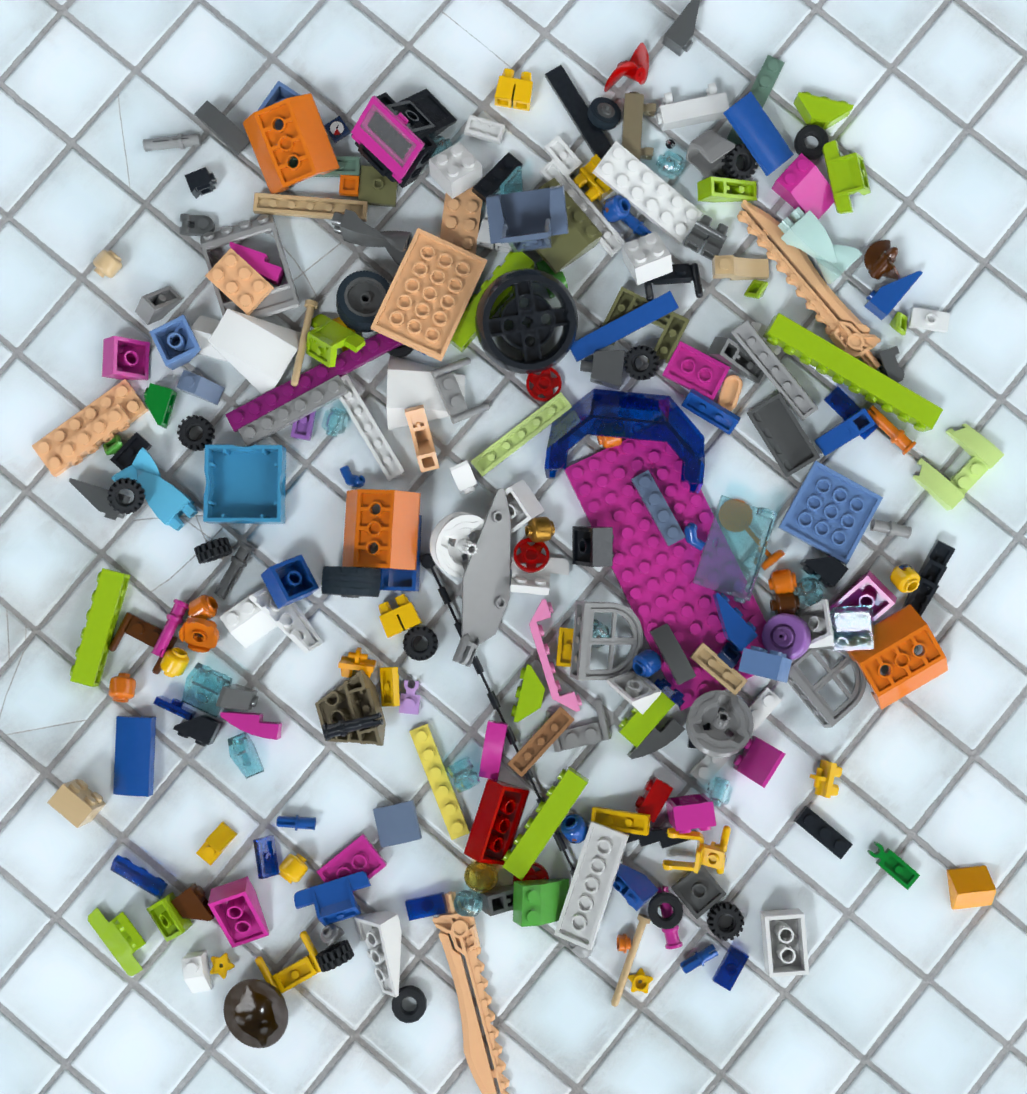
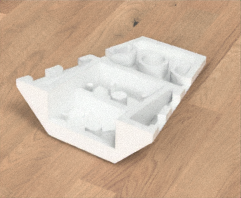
M227 309L208 342L263 395L274 389L298 349L301 332Z
M390 355L387 372L386 406L388 430L409 426L404 409L419 405L424 406L428 421L450 417L434 381L435 379L431 374L432 370L437 369L436 367ZM452 372L465 400V375Z

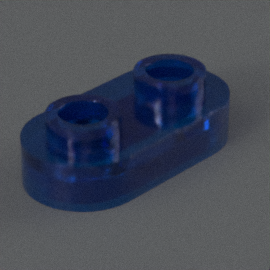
M664 678L662 680L657 679L653 683L678 707H681L685 702L682 699L684 695L676 688L674 690L670 689L672 685Z

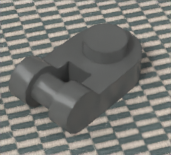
M180 215V221L182 222V227H180L181 235L203 236L206 232H214L215 224L208 216ZM190 223H195L194 228H189Z

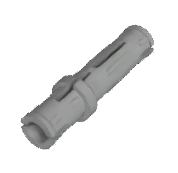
M199 133L143 139L145 152L202 146V139Z

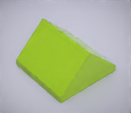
M173 891L146 909L167 942L183 934L193 925L189 918H182L171 903L176 898Z

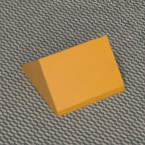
M985 865L946 870L951 908L953 910L992 905L996 887Z

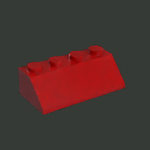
M487 779L463 854L477 862L503 865L505 861L502 858L508 849L511 850L529 790L502 781Z

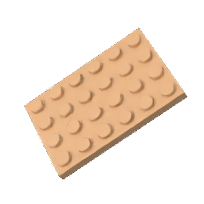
M417 228L371 325V330L442 362L488 260Z

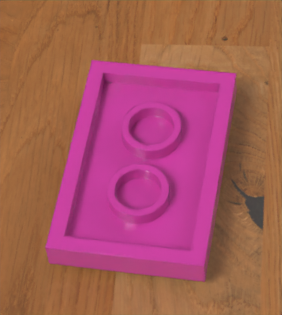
M680 341L662 376L688 390L693 388L713 401L731 367Z
M362 834L317 870V873L324 882L359 871L366 872L370 879L382 870L387 863L367 837Z

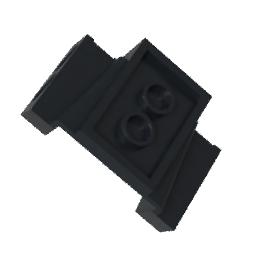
M424 89L397 103L386 92L376 96L395 116L402 113L409 120L406 126L425 144L403 179H401V184L392 177L393 173L362 143L359 145L355 142L360 154L383 177L386 176L391 182H397L402 188L418 178L438 147L433 139L457 121L428 89ZM376 111L368 126L404 159L412 145Z

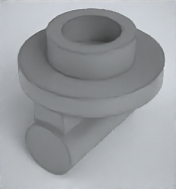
M329 924L323 928L321 940L330 947L345 933L335 924Z

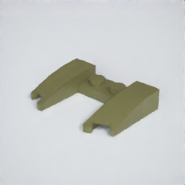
M621 287L602 327L650 301ZM671 312L651 323L663 329L654 348L657 356L660 357L659 360H665V363L669 362L690 321L689 319Z

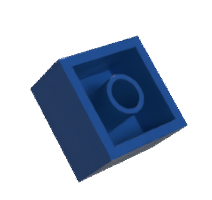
M302 554L273 565L261 574L278 609L304 599L319 589Z

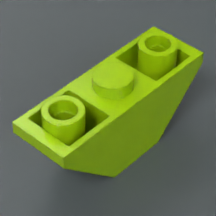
M798 92L793 103L807 125H817L824 130L848 117L854 106L846 101L830 100L826 96L818 97L809 92Z
M526 664V668L522 667L520 679H523L521 687H517L515 697L519 699L517 706L513 705L511 712L514 722L521 721L540 709L545 688L530 664Z

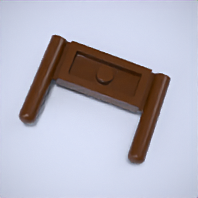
M127 612L108 649L114 652L125 633L154 648L163 629ZM173 635L166 651L173 649L178 637ZM162 657L158 658L152 670L154 674H159L161 671L160 663L163 659Z

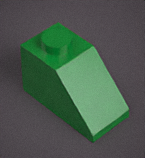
M150 383L149 388L147 387L144 393L145 403L157 425L167 429L177 392L173 389Z

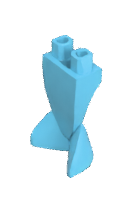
M143 447L138 452L132 465L111 477L114 482L121 478H130L137 480V483H141V487L145 490V499L150 508L165 525L177 531L185 525L179 518L183 513L189 518L194 517L198 513V510L193 505L195 502L189 496L161 478L155 461Z

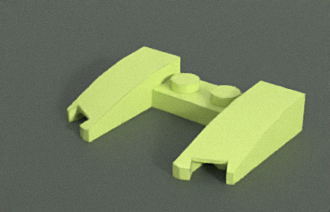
M966 423L962 424L963 429L954 431L951 428L946 431L971 456L970 460L950 480L922 458L917 461V464L922 466L919 476L913 475V479L947 511L953 509L987 470L991 469L1005 455Z

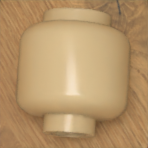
M111 249L109 251L102 250L93 260V264L96 267L94 271L102 278L105 275L113 278L122 268V259Z

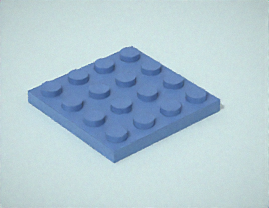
M814 461L778 528L828 556L835 557L839 562L846 565L883 497L818 461Z

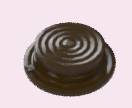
M258 979L243 980L232 987L225 998L223 1009L225 1022L233 1036L241 1043L253 1048H266L278 1042L284 1035L288 1025V1009L283 995L272 984Z

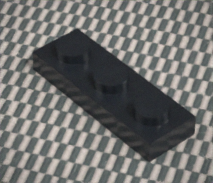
M508 152L473 187L472 192L486 203V197L496 194L522 168L523 164Z
M807 806L803 808L794 820L839 859H842L853 845Z

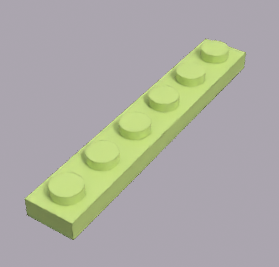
M560 392L471 460V464L482 477L572 409L571 404Z

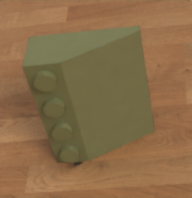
M553 178L538 189L550 188L560 184ZM566 191L565 200L569 233L551 236L552 248L536 250L555 274L593 249L603 235Z

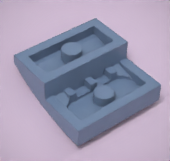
M414 800L373 809L381 848L422 838Z

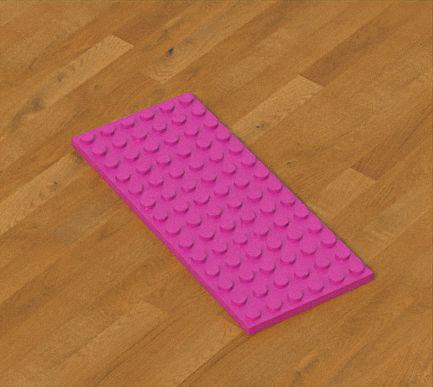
M667 420L623 440L620 446L606 448L564 468V471L590 525L613 527L614 558L611 568L632 611L641 623L643 634L650 649L658 653L661 658L660 669L682 711L692 706L694 701L702 694L709 691L726 689L690 658L701 643L707 645L718 655L724 644L729 642L724 637L713 594L717 592L719 594L723 593L730 600L729 605L741 611L744 621L746 623L748 621L751 622L757 629L755 632L758 636L746 647L747 649H750L751 646L765 649L762 643V631L766 621ZM649 470L683 533L689 523L697 525V538L706 543L701 551L687 543L685 538L667 546L631 481L632 478ZM666 623L672 630L696 674V677L680 685L676 684L650 634V631ZM741 658L737 662L736 666L733 667L745 679L754 676L752 674L738 671Z

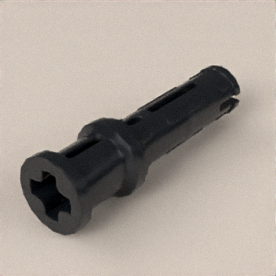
M378 712L348 721L340 719L336 723H324L322 725L324 738L326 741H329L332 737L340 735L345 737L348 735V732L383 725V718L375 720L382 717V714Z

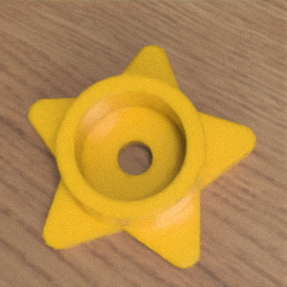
M226 952L220 957H211L213 967L210 970V974L218 973L225 979L227 971L234 968L235 965L230 962Z
M642 968L636 974L628 976V979L632 982L631 992L642 991L646 994L648 993V984L653 978L645 975Z

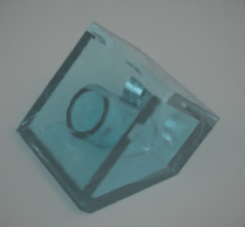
M198 662L186 678L182 702L217 718L222 708L216 706L223 686L231 685L233 679Z

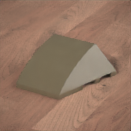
M363 670L357 672L352 678L346 680L341 686L315 703L321 727L324 723L332 724L340 719L348 721L381 712L382 717L375 720L383 718V725L348 732V735L345 737L340 735L332 737L329 741L376 744L377 746L384 745L385 718L376 686Z

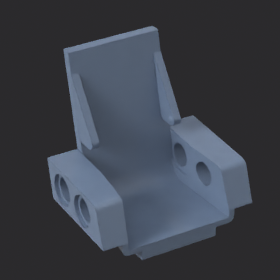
M564 185L508 194H494L486 197L491 244L509 243L514 253L552 248L551 236L569 233Z

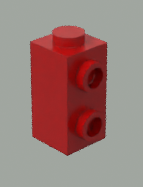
M654 776L653 779H649L644 787L646 791L643 797L639 796L635 803L636 812L649 814L650 821L655 822L674 789Z

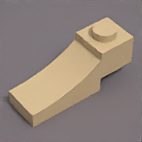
M734 255L714 256L712 259L713 279H768V259L734 257Z

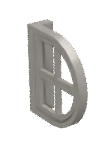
M576 600L570 677L578 681L607 680L627 673L633 667V658L641 653L643 647V630L638 617L632 610L618 603ZM594 612L612 613L610 637H592ZM617 614L621 615L628 622L632 637H615ZM592 645H609L607 669L590 670ZM614 645H631L626 658L620 664L613 667Z
M833 639V646L809 648L804 655L792 660L787 681L824 728L833 727L860 702L866 688V678L858 664L850 658L843 646V642ZM817 650H835L845 656V658L833 669H830L817 653ZM810 654H813L827 672L814 685L810 683L798 668V665ZM849 664H851L855 676L854 688L851 694L836 676ZM832 679L848 698L834 711L818 692Z

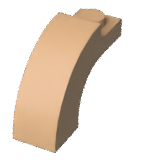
M419 405L404 409L421 473L440 468L424 406Z

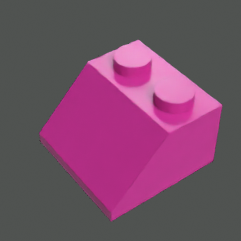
M119 336L104 339L102 377L118 380H148L150 342Z

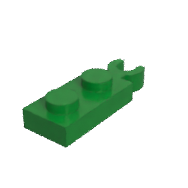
M874 842L878 847V851L873 853L868 850V854L874 858H879L876 864L908 890L920 875L892 850L887 848L884 852L883 846L878 842Z

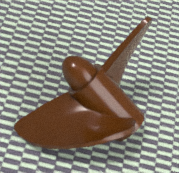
M881 240L873 243L864 255V263L868 273L877 280H880L882 276L896 280L900 278L893 264L896 261L898 248L891 247L890 240Z

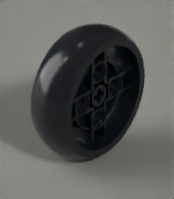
M531 268L512 270L495 279L482 294L475 316L476 333L482 349L498 366L520 374L541 372L560 362L571 349L578 329L577 307L569 290L553 275ZM532 283L548 288L556 296L561 307L552 308L545 298L533 293ZM512 286L513 296L505 302L499 316L489 318L495 300L504 290ZM527 297L528 305L522 308L520 306V299ZM548 313L550 320L548 323L543 324L541 321L542 315ZM526 316L528 319H531L527 327L522 323ZM507 319L512 321V327L509 330H505L503 326ZM563 326L561 336L556 345L542 356L541 346L550 339L554 327ZM502 335L510 346L521 350L522 360L512 358L503 353L497 347L492 337ZM528 336L534 338V342L530 346L525 344V339Z

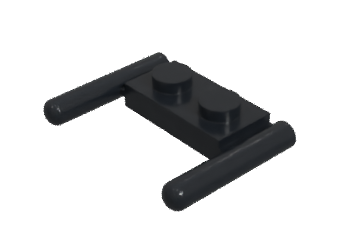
M689 263L672 264L673 272L644 283L647 301L654 299L652 283L653 285L691 283L693 281L696 297H703L697 263L691 265Z

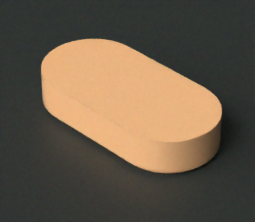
M727 376L723 381L717 404L729 411L736 407L743 383L739 376Z

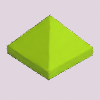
M754 279L744 293V296L756 299L763 297L768 282Z
M897 312L889 325L903 336L906 334L908 317L901 312Z

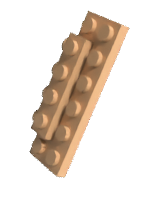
M124 379L33 444L32 447L51 474L57 477L71 466L80 464L86 455L95 453L100 445L114 439V435L118 432L127 430L132 422L148 412L149 409L130 383Z

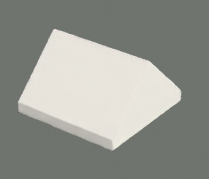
M200 315L191 327L201 348L197 354L227 361L208 342L220 320Z
M827 599L797 612V615L809 626L811 632L809 648L833 646L834 635Z
M634 670L607 679V683L642 715L661 694V690L647 678L637 675Z

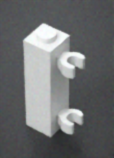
M711 83L706 88L707 96L673 103L672 92L664 93L662 98L664 105L659 107L656 114L657 125H660L661 131L724 119L726 116L723 113L730 108L726 92L717 94L716 83Z

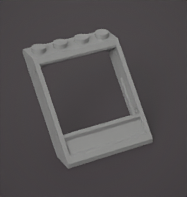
M261 215L256 220H245L239 223V225L233 227L226 226L217 232H206L200 237L202 251L210 271L214 265L209 251L216 250L215 248L230 244V242L240 241L262 233L268 234L273 232L287 284L274 287L269 295L249 315L258 319L300 307L298 294L273 215ZM213 284L222 315L225 314L227 309L246 314L233 301L226 302L224 293Z

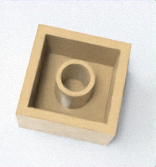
M78 779L62 784L47 802L76 828L90 823L106 805L100 794L92 792L88 789L87 783Z

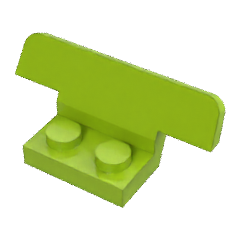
M834 140L826 143L822 151L835 208L839 214L852 213L853 208L850 194L859 192L862 195L871 193L863 157L857 152L840 156L838 143Z
M319 314L312 318L311 326L314 329L307 334L306 354L330 368L335 367L338 348L345 346L357 353L365 346L366 342L362 336L329 317Z
M97 907L88 915V922L127 975L134 976L142 971L143 968L135 959L133 953L146 944L145 940L124 912H121L108 922Z

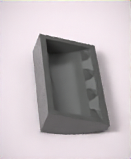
M781 393L776 394L747 412V415L786 478L820 458Z

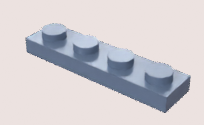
M649 470L632 478L631 481L667 546L685 538L682 529Z

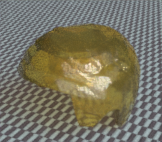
M474 861L467 866L464 880L466 885L473 891L485 893L492 890L497 884L498 872L493 864Z

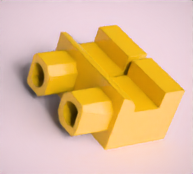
M505 68L502 76L499 75L495 93V105L511 108L513 101L514 109L530 111L533 89L531 73L524 71L521 73V78L517 79L514 78V70Z
M597 154L591 158L589 163L579 169V174L573 179L580 189L587 185L589 190L584 194L591 202L597 199L601 201L614 191L592 173L601 161Z
M405 594L395 597L399 607L392 610L388 601L378 605L381 614L379 618L387 638L422 623L413 602H409Z

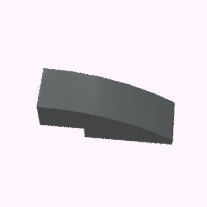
M208 100L194 113L237 156L250 143L249 138Z
M666 623L650 631L676 684L680 685L696 677L669 625Z
M671 717L659 731L654 728L637 748L634 746L627 755L631 759H635L656 752L676 739L685 728Z

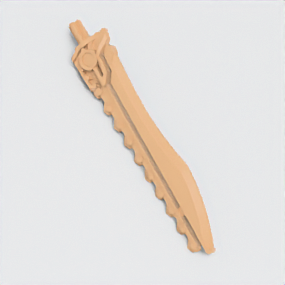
M743 200L741 207L745 211L741 210L738 213V221L746 223L748 225V234L757 236V245L768 250L766 252L767 258L777 262L776 269L787 275V284L796 286V295L806 299V309L817 313L815 315L816 321L826 325V334L829 335L828 337L835 346L857 359L861 358L865 364L875 370L879 368L881 364L870 350L880 343L881 339L873 334H869L870 328L864 325L830 289L807 254L794 246L787 245L781 239L784 233L778 227L780 222L747 202V200Z
M451 891L444 894L448 913L433 917V922L436 928L440 929L439 938L442 942L457 992L462 1022L464 1054L473 1078L482 1094H498L494 1078H497L500 1093L509 1094L505 1089L509 1087L510 1080L502 1074L506 1063L498 1057L502 1053V1046L495 1041L499 1030L491 1024L495 1020V1013L488 1008L492 997L484 991L488 986V980L480 974L484 971L485 964L477 958L481 953L474 914L463 911V909L459 912L456 892ZM449 934L451 935V938H452V941H453V944H454L455 949H454L453 946H452V942H451V939H450ZM461 953L465 955L494 1069H491Z

